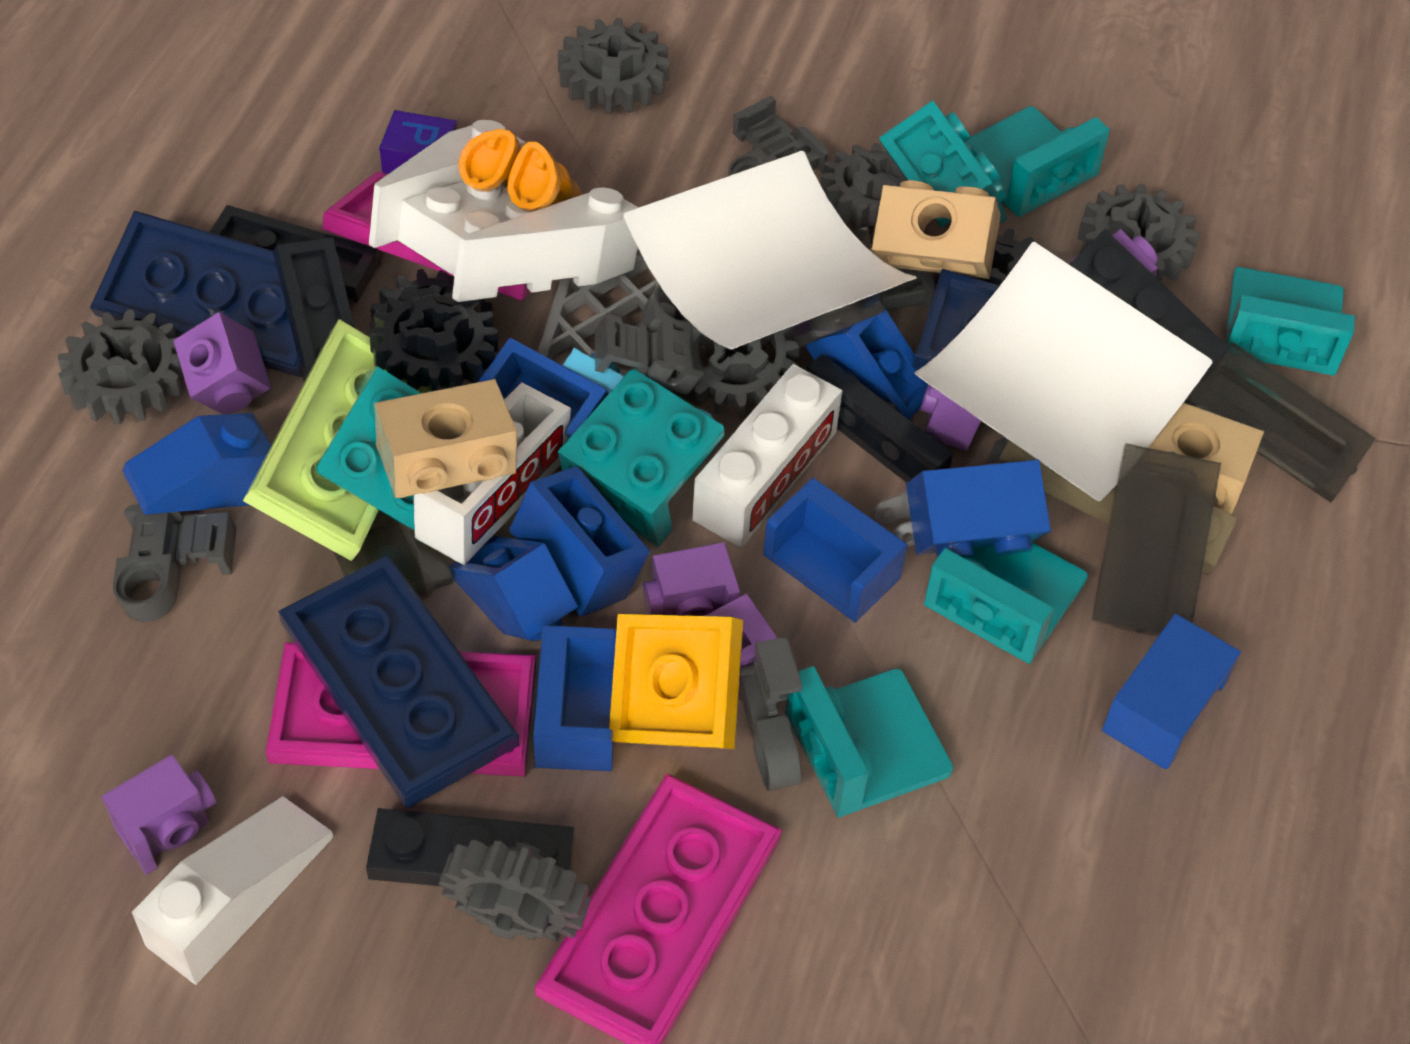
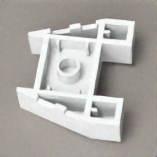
M478 120L471 126L448 132L374 185L369 245L376 248L398 240L455 276L452 298L457 302L497 297L498 287L527 283V288L532 293L550 290L552 280L574 278L573 282L579 287L598 284L634 270L638 247L629 231L623 214L639 207L623 199L622 194L618 191L604 187L594 188L589 193L533 212H526L511 201L504 182L498 188L489 192L474 190L463 181L459 173V159L462 150L469 140L483 132L496 129L505 130V127L496 121ZM518 138L519 145L522 148L526 142Z

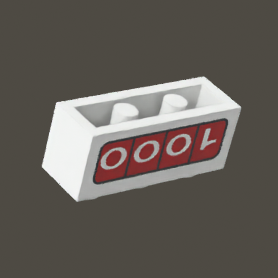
M792 364L695 478L692 521L742 549L836 434L842 390Z
M521 383L504 399L517 430L516 473L492 480L477 481L439 489L431 493L414 495L415 538L463 565L519 509L530 482L551 475L561 465L558 451L568 441L565 431L570 424L571 408L524 383Z

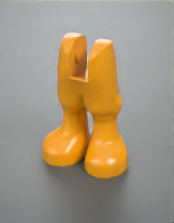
M496 129L483 132L469 140L461 152L459 173L467 185L476 191L489 192L498 188L504 182L511 201L526 212H533L583 195L580 186L572 180L567 169L562 164L556 162L551 152L536 141L527 142L521 148L518 138L510 130Z

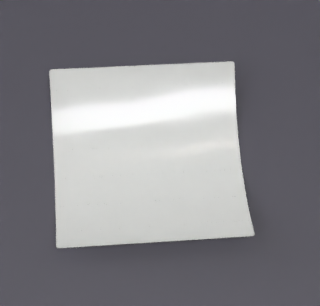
M804 151L796 152L623 214L629 231L648 268L668 298L680 313L702 334L729 349L737 348L917 278L884 263L861 243L846 226L828 200Z
M1032 242L977 315L936 357L914 374L1097 501H1101L1127 474L1160 434L1208 370L1212 360L1036 242Z

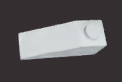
M284 796L280 797L182 860L132 911L145 946L193 984L197 985L333 838L332 831Z

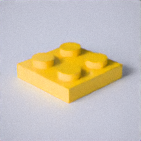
M618 614L609 729L613 731V742L735 749L743 620L734 617Z

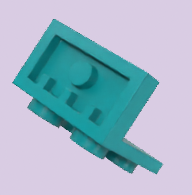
M932 100L879 137L883 148L907 181H919L929 184L933 187L934 191L955 193L957 187L964 186L982 189L988 192L989 197L996 198L1001 214L999 224L1007 220L1001 202L1008 197L998 182L1000 177L983 152L977 155L968 141L970 139L969 133L953 111L944 116ZM935 218L940 228L951 222L947 218Z
M1029 106L971 136L968 141L977 155L983 152L992 163L1000 177L998 182L1008 197L1003 203L1014 214L1021 217L1097 176L1100 171L1110 128L1097 117H1094L1077 127H1069L1061 132L1035 107Z
M1236 267L1231 280L1225 344L1229 349L1223 355L1335 376L1354 334L1355 315L1342 313L1344 289L1339 285Z
M377 366L366 373L356 392L359 393V396L316 465L315 470L317 474L415 531L414 495L395 499L376 446L374 403L422 393Z
M633 369L624 376L560 448L558 456L562 471L577 466L633 531L659 547L673 531L668 502L724 438L725 432L722 424L644 374Z
M1031 542V551L1006 556H997L995 547L973 549L974 556L971 558H963L944 548L932 564L924 606L1030 665L1086 584L1088 574L1086 571Z
M814 666L798 671L802 683V691L787 695L785 714H787L788 720L837 818L939 782L952 775L953 764L902 670L893 669L838 689H834L832 686L825 687Z

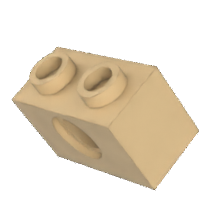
M911 180L902 181L900 187L883 185L871 250L884 263L894 268L941 273V270L945 269L969 277L990 279L1001 216L996 198L989 197L988 192L975 187H957L955 193L934 191L933 187L929 184ZM943 217L952 221L949 229L942 235L928 236L924 234L926 225L935 218Z
M495 379L374 403L376 446L395 499L421 493H431L439 489L477 481L492 480L516 473L517 430Z
M1183 403L1133 466L1232 515L1264 431Z

